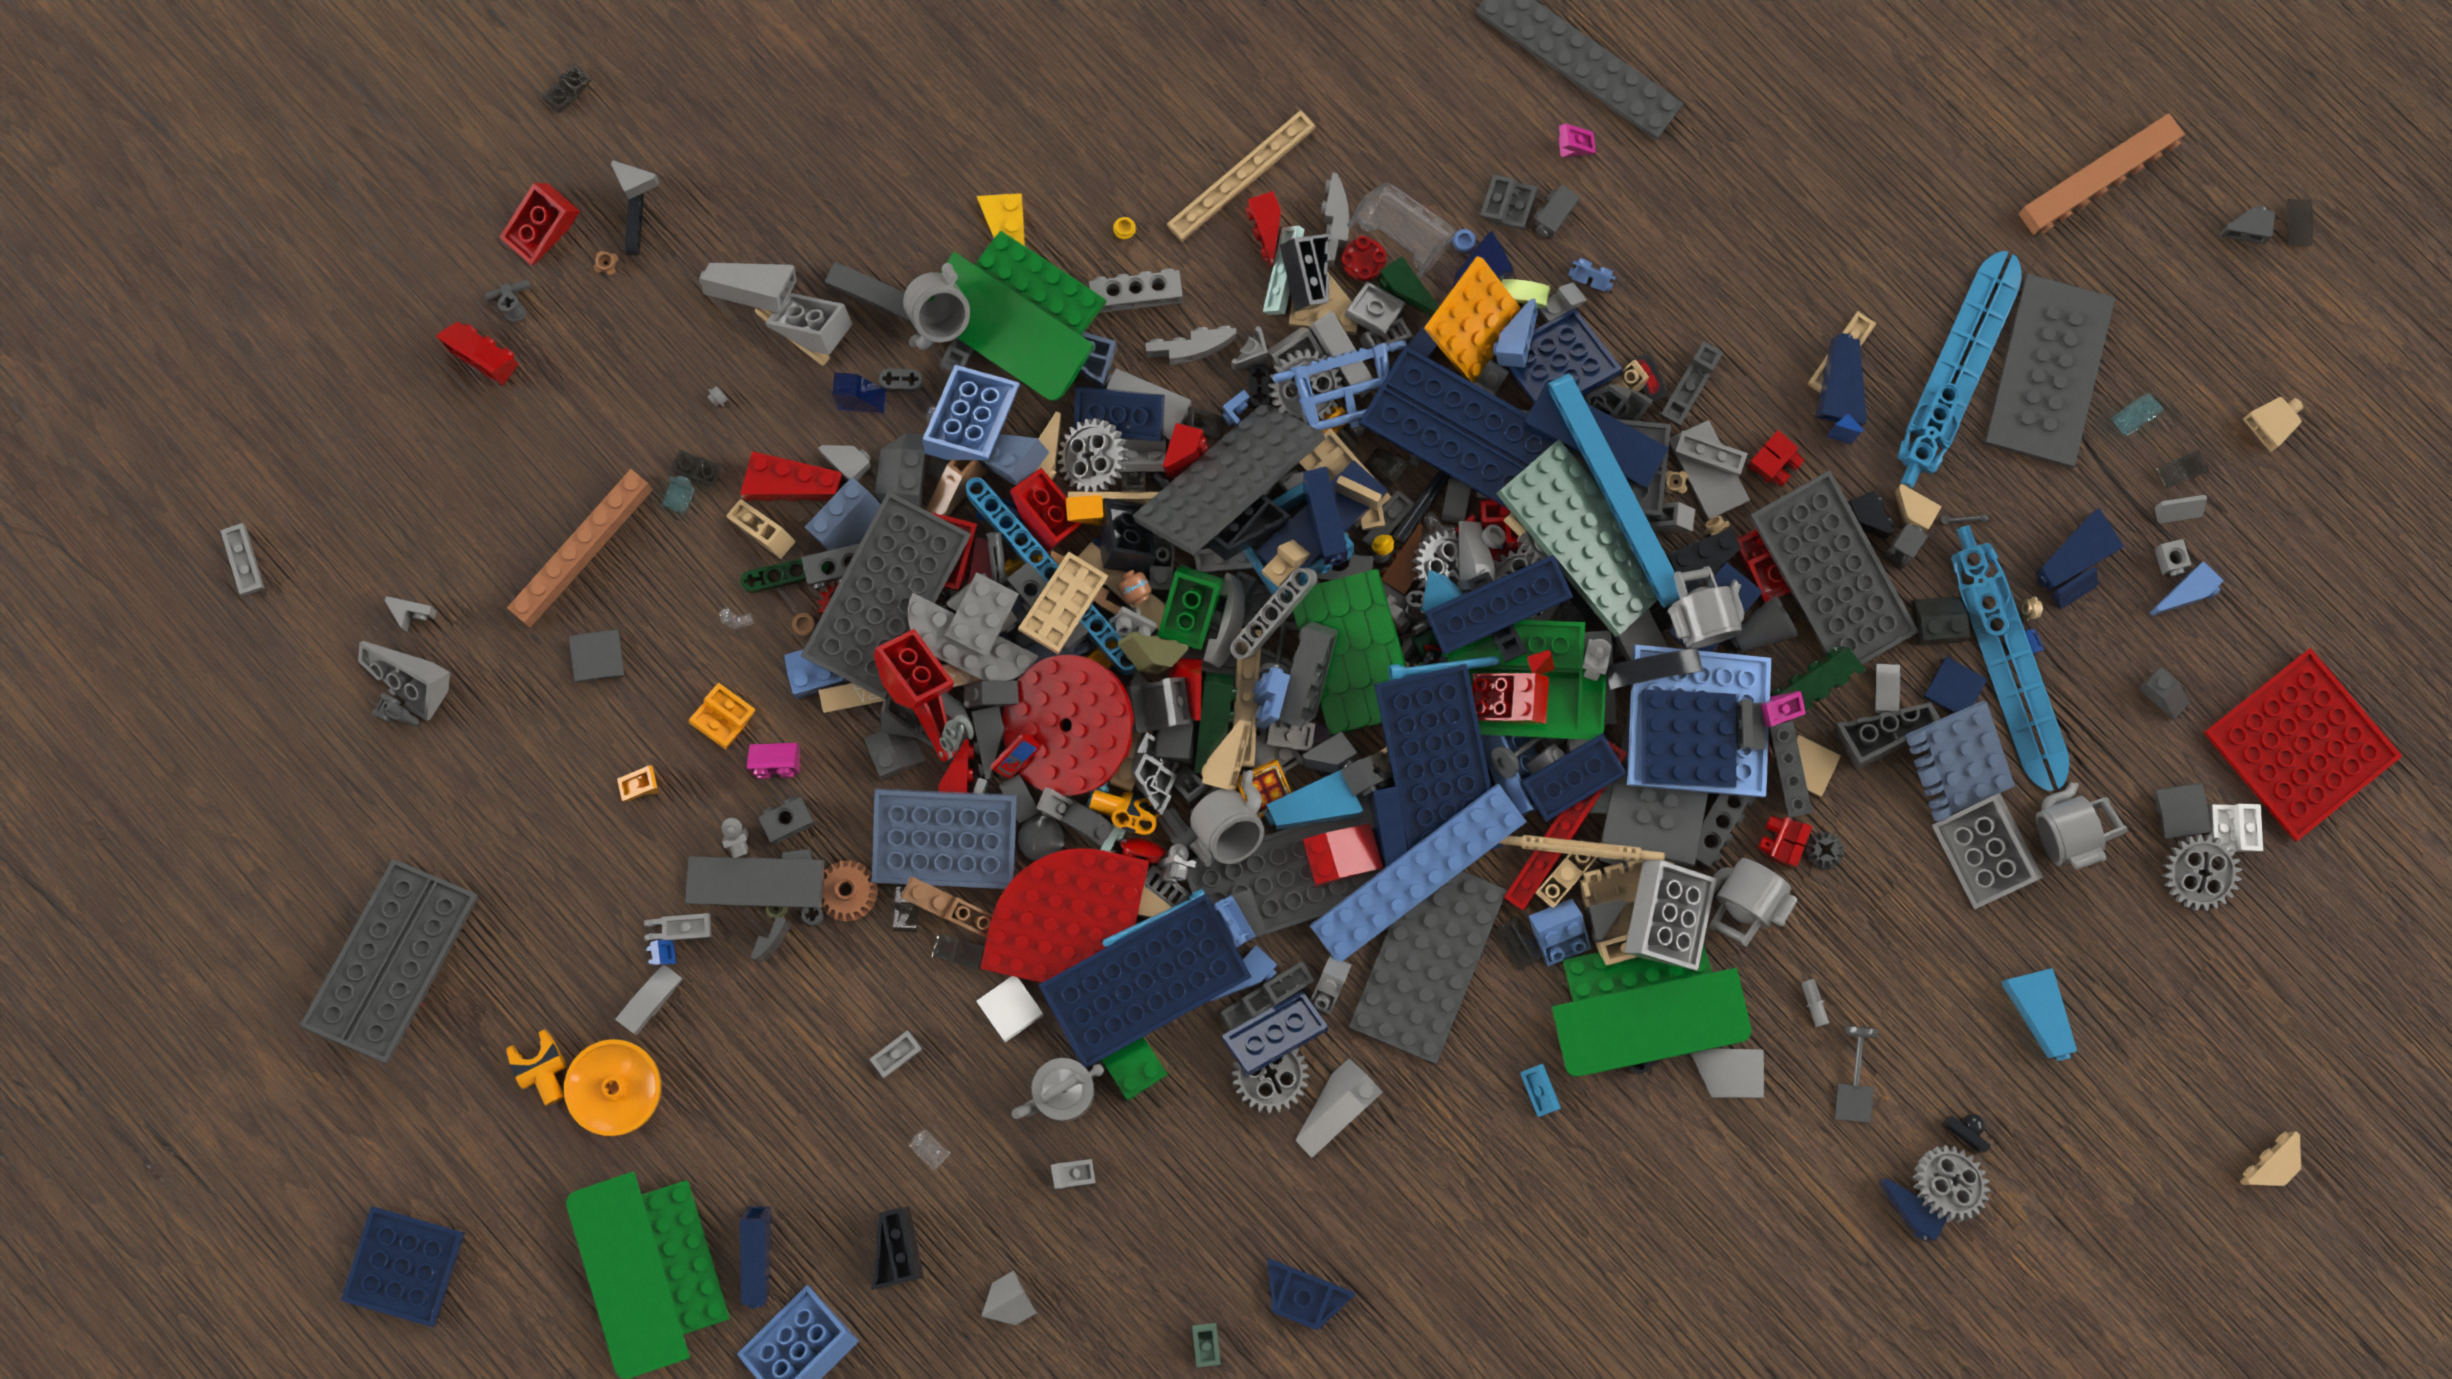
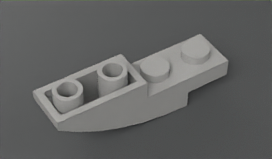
M1332 173L1331 180L1326 181L1324 193H1328V199L1322 202L1321 214L1325 215L1324 223H1328L1326 234L1331 233V240L1328 243V253L1330 254L1328 267L1334 268L1337 247L1346 248L1349 232L1347 198L1337 173Z
M1220 326L1217 329L1208 330L1206 327H1199L1195 331H1191V340H1186L1183 337L1174 338L1173 341L1152 339L1150 342H1146V358L1169 357L1170 365L1193 362L1217 353L1236 340V328Z

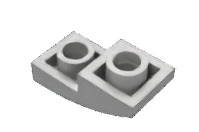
M1876 664L1875 713L1899 711L1900 665Z

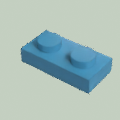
M1543 1064L1520 1073L1537 1117L1561 1109Z

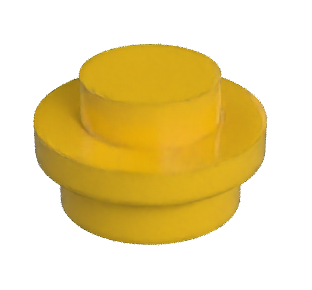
M1122 217L1115 221L1113 231L1119 239L1127 240L1134 236L1136 226L1132 219Z
M1379 535L1374 539L1371 547L1375 553L1384 556L1393 551L1394 540L1390 535Z

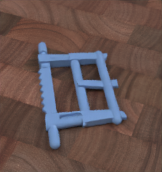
M1399 340L1388 343V345L1381 343L1368 350L1360 348L1359 352L1352 350L1351 354L1344 352L1343 356L1336 354L1335 358L1329 356L1327 360L1320 358L1319 362L1312 361L1311 365L1296 366L1290 368L1291 371L1287 370L1276 373L1272 379L1278 383L1294 378L1301 397L1298 400L1301 403L1308 425L1320 431L1350 423L1351 428L1359 427V420H1361L1367 409L1356 411L1353 394L1381 387L1390 372L1388 352L1404 349L1406 342ZM1374 358L1378 378L1313 396L1308 375ZM1345 397L1347 414L1319 422L1315 405Z

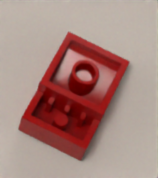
M1754 529L1736 537L1741 547L1737 555L1750 581L1763 591L1759 596L1763 603H1766L1775 595L1779 598L1790 593L1787 584L1757 530Z

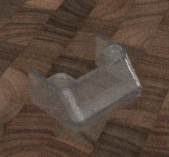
M1383 183L1366 194L1347 224L1351 228L1359 223V226L1368 232L1380 229L1414 253L1412 256L1414 265L1420 269L1417 274L1419 277H1422L1432 269L1457 234L1451 225L1389 183Z

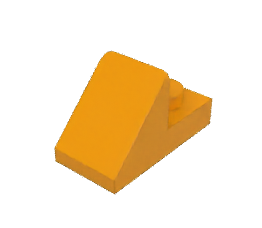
M1101 495L1066 498L1067 521L1097 526L1102 525L1103 501Z
M652 765L617 779L622 801H630L647 794H658Z

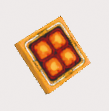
M1276 758L1252 769V784L1261 794L1262 800L1261 807L1256 813L1259 818L1265 816L1267 804L1292 793ZM1240 775L1237 787L1240 794L1247 801V795L1242 788V775Z

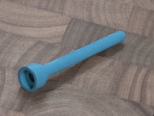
M1497 656L1406 668L1404 665L1393 664L1388 666L1389 680H1395L1460 664H1467L1468 669L1495 666L1499 664L1500 659Z
M1202 889L1195 891L1189 897V900L1104 939L1103 946L1109 947L1204 895V891Z

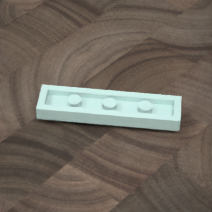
M1300 226L1282 227L1263 312L1267 315L1285 314L1290 287L1280 245L1293 238L1303 237L1304 228Z

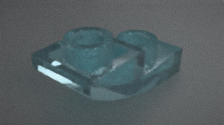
M2148 393L2113 416L2111 420L2127 436L2140 429L2145 422L2160 415L2164 409Z

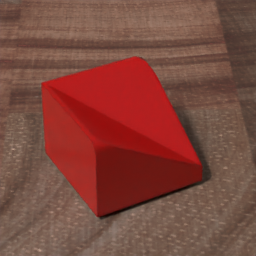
M1549 650L1528 656L1527 658L1532 673L1543 674L1555 669Z

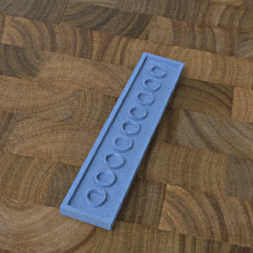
M1497 783L1309 926L1333 958L1342 962L1526 823V820Z

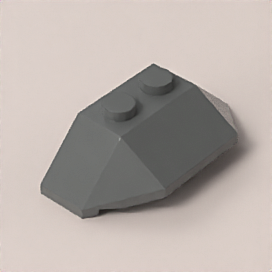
M907 432L880 450L875 496L881 503L889 491L921 508L928 454L924 452V434Z

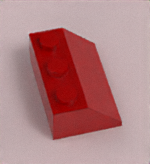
M457 321L437 334V339L449 352L502 386L518 366L513 352L505 347L501 350L495 346L496 342L487 335L481 337L477 334L478 330L468 323L464 326Z

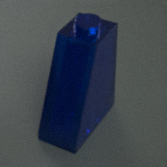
M1493 231L1486 235L1457 271L1454 277L1453 288L1476 257L1483 258L1501 282L1502 279L1512 277L1514 268Z
M834 372L832 395L839 410L884 413L886 390L859 374Z

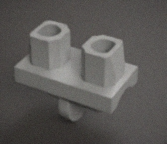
M1389 595L1387 601L1395 629L1403 634L1411 622L1405 618V612L1401 609L1397 600Z
M1122 606L1116 616L1109 620V624L1116 628V633L1123 637L1131 632H1140L1141 635L1151 636V633L1157 628V623L1141 616L1140 609L1135 606L1130 610Z
M1604 639L1588 640L1582 667L1586 669L1584 673L1585 678L1597 681L1600 673L1606 674L1611 652V645L1608 641Z
M727 818L721 827L724 834L722 840L724 848L730 847L734 858L747 854L748 845L746 840L749 835L747 828L742 829V824L737 818Z
M1175 844L1168 851L1169 857L1160 860L1157 864V868L1163 869L1161 881L1169 884H1175L1177 880H1186L1187 871L1195 868L1196 864L1194 860L1187 861L1189 852L1184 845Z

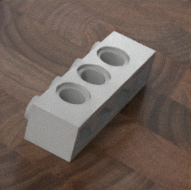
M1164 269L1160 273L1144 271L1134 276L1120 274L1116 278L1096 277L1089 281L1090 289L1107 301L1099 313L1183 303L1179 270ZM1155 284H1162L1164 286L1161 291H1156L1152 287ZM1134 286L1142 289L1137 294L1130 292V289ZM1111 289L1119 291L1116 296H1110L1107 292Z

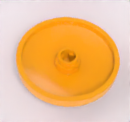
M623 1040L600 1041L585 1048L571 1063L564 1082L565 1102L572 1117L586 1130L604 1136L625 1135L643 1126L655 1112L661 1096V1077L652 1057L639 1046Z

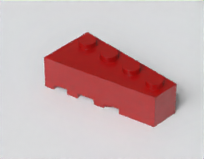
M752 451L740 495L744 501H830L843 487L845 479L842 472Z

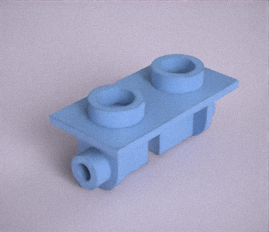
M1582 258L1579 261H1573V264L1577 266L1576 268L1571 267L1568 273L1572 280L1586 284L1588 278L1591 277L1593 278L1591 287L1603 292L1611 291L1613 283L1609 281L1616 278V276L1612 275V270L1602 266L1598 270L1591 267L1592 262Z
M1232 895L1214 905L1236 948L1255 937L1254 932Z

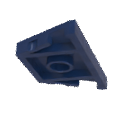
M1270 1258L1268 1259L1272 1312L1318 1330L1355 1296V1292Z

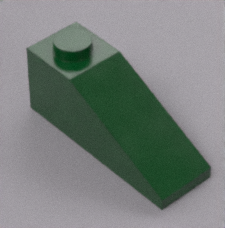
M1403 256L1380 270L1378 282L1384 291L1388 290L1391 295L1430 317L1438 310L1439 306Z

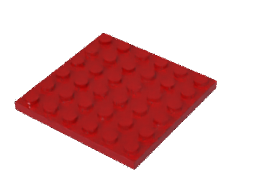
M2311 648L2303 652L2203 732L2294 842L2300 840L2402 757L2394 745Z

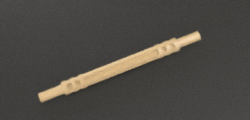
M1509 835L1499 842V844L1522 846V849L1638 862L1640 860L1664 861L1665 852L1642 850L1641 847L1523 835V837Z

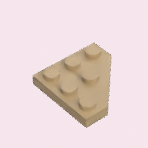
M1331 275L1329 277L1328 303L1315 309L1296 312L1293 300L1291 303L1289 327H1305L1308 329L1314 322L1331 311L1337 317L1346 334L1356 335L1358 323L1345 317L1346 310L1352 301Z

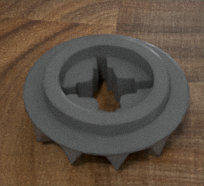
M1819 832L1808 841L1806 854L1809 861L1817 868L1831 869L1842 860L1844 845L1838 836L1830 832ZM1832 844L1829 849L1831 855L1825 854L1819 857L1822 851L1820 845L1825 847Z

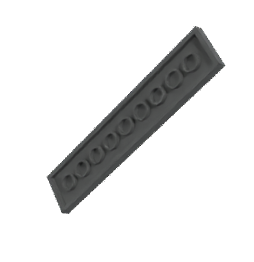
M1484 0L1476 10L1475 14L1655 140L1660 137L1684 104L1536 0Z

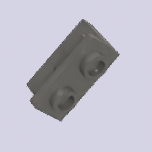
M1277 720L1267 727L1264 744L1310 751L1313 744L1315 724L1307 723L1300 728Z

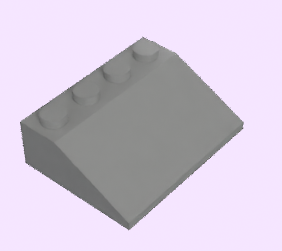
M2000 793L1932 825L1974 910L2043 878Z
M1643 860L1624 953L1698 971L1716 878L1662 860Z

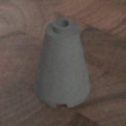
M1777 595L1771 597L1741 623L1742 632L1730 638L1736 650L1741 648L1745 652L1798 636L1789 615L1782 607L1783 605Z

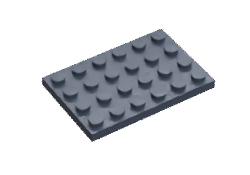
M876 788L874 792L872 883L907 884L911 876L933 886L1005 889L1014 878L1017 795Z

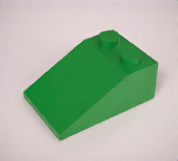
M1180 565L1174 574L1157 636L1167 640H1176L1178 643L1202 650L1225 579Z
M1144 1037L1101 1059L1127 1101H1130L1168 1076Z

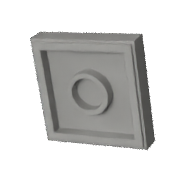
M1367 281L1346 310L1345 317L1384 338L1405 308L1406 302Z

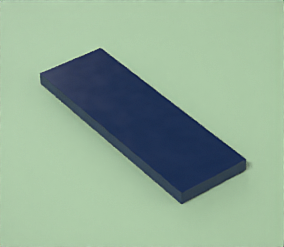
M1546 382L1524 423L1556 441L1560 439L1564 445L1582 454L1547 386L1549 382ZM1587 404L1625 478L1647 489L1669 448Z
M1354 460L1331 481L1343 534L1371 508L1336 492V482L1339 476L1346 477L1381 494L1382 497L1387 494V489ZM1307 505L1257 551V556L1266 564L1278 554L1277 547L1291 540L1296 541L1311 554L1298 569L1309 568L1322 555Z
M1551 555L1425 612V615L1443 655H1446L1572 599L1573 596L1555 556Z

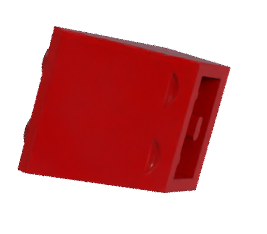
M1537 673L1473 674L1472 693L1478 721L1546 724L1549 677Z

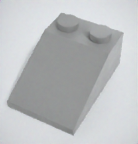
M790 293L780 313L773 312L765 322L767 327L804 348L826 355L833 351L852 326L845 304Z
M1305 327L1299 328L1267 350V355L1272 364L1280 368L1282 366L1280 359L1288 361L1287 354L1290 353L1295 357L1296 350H1300L1302 355L1305 349H1309L1311 355L1316 350L1319 351V357L1324 353L1311 331ZM1320 377L1317 380L1316 385L1319 389L1325 386V378ZM1341 381L1337 382V385L1344 387ZM1293 384L1288 385L1289 389H1290L1291 392L1294 394V392H1295V387H1294V385H1293ZM1312 389L1313 394H1321L1318 391Z

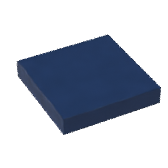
M1946 656L1923 697L1954 714L1974 705L1987 679Z

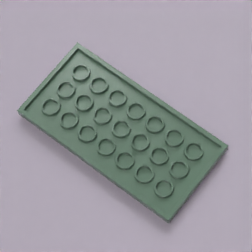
M1560 439L1496 493L1548 557L1551 555L1555 556L1563 575L1615 637L1622 634L1658 600L1599 486Z

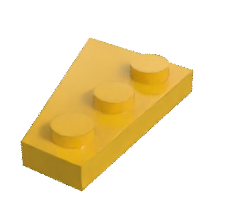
M1022 193L977 196L993 239L1001 230L1025 246Z

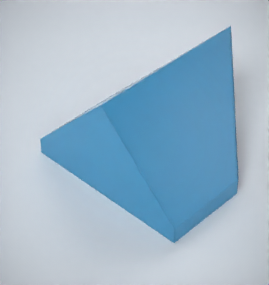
M1429 569L1423 605L1420 610L1425 614L1430 609L1462 596L1463 592L1447 576Z

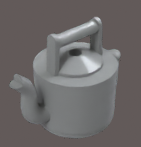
M945 263L942 266V273L929 272L915 278L905 291L903 298L904 310L918 332L909 339V345L912 348L917 346L919 349L925 350L933 342L953 340L968 325L970 318L969 303L955 283L958 275L950 263ZM934 295V296H935L934 300L931 301V302H928L929 299H930V297Z
M1709 566L1700 570L1683 573L1678 571L1674 573L1680 600L1671 605L1672 607L1668 609V614L1671 616L1677 637L1683 640L1687 649L1710 646L1730 639L1742 632L1741 622L1744 619V609L1738 595L1741 584H1738L1733 579L1729 587H1718ZM1706 579L1708 587H1699L1687 593L1685 581Z
M1243 770L1241 779L1242 788L1248 798L1247 801L1236 790H1227L1213 786L1199 803L1190 810L1191 828L1198 837L1196 841L1191 843L1190 849L1206 867H1209L1215 859L1224 864L1240 862L1252 855L1263 840L1264 827L1256 814L1261 807L1262 800L1261 794L1252 784V770L1246 772Z
M2069 781L2064 791L2054 793L2043 800L2041 811L2036 813L2035 822L2041 844L2052 863L2058 867L2072 863L2075 869H2081L2097 862H2104L2106 860L2104 853L2105 842L2125 834L2128 828L2119 819L2108 797L2089 802L2084 796L2071 799L2076 794L2079 783H2072L2071 781ZM2102 808L2114 830L2107 833L2103 832L2101 820L2094 809Z
M1741 858L1734 868H1721L1712 876L1716 878L1713 895L1722 884L1723 886L1716 896L1717 901L1721 905L1709 928L1741 942L1743 946H1747L1759 928L1769 929L1772 923L1784 926L1786 919L1797 903V898L1790 895L1791 886L1779 875L1757 862ZM1726 909L1737 921L1752 925L1747 934L1720 922Z
M1057 1058L1048 1061L1039 1068L1033 1078V1099L1015 1108L1012 1111V1117L1019 1119L1031 1117L1042 1112L1048 1118L1059 1122H1068L1080 1118L1088 1111L1094 1099L1095 1088L1092 1078L1101 1076L1104 1072L1103 1067L1100 1064H1096L1088 1072L1082 1064L1072 1059Z

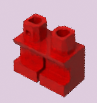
M1777 430L1750 461L1747 468L1752 472L1756 471L1764 477L1768 484L1770 481H1773L1782 487L1791 477L1782 467L1787 464L1796 471L1805 460L1796 452L1798 447Z
M1770 816L1765 829L1775 832L1776 835L1774 840L1762 836L1757 849L1768 854V859L1793 870L1799 863L1804 850L1803 846L1807 842L1812 826L1796 822L1787 816L1783 819Z

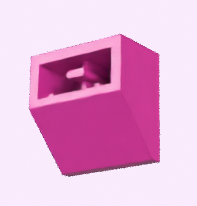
M798 743L750 744L747 769L753 776H757V779H771V775H780V778L785 779L794 778V774H800V746Z

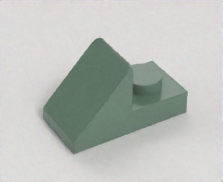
M1216 1323L1192 1326L1196 1366L1221 1365Z

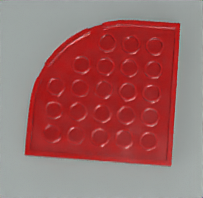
M1075 848L1052 853L1031 863L1013 878L997 902L990 922L980 969L1042 983L1106 948L1103 946L1104 939L1136 925L1150 861L1105 850Z

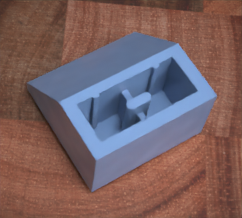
M1573 899L1559 903L1554 908L1549 907L1529 916L1533 934L1547 966L1591 949L1583 915Z

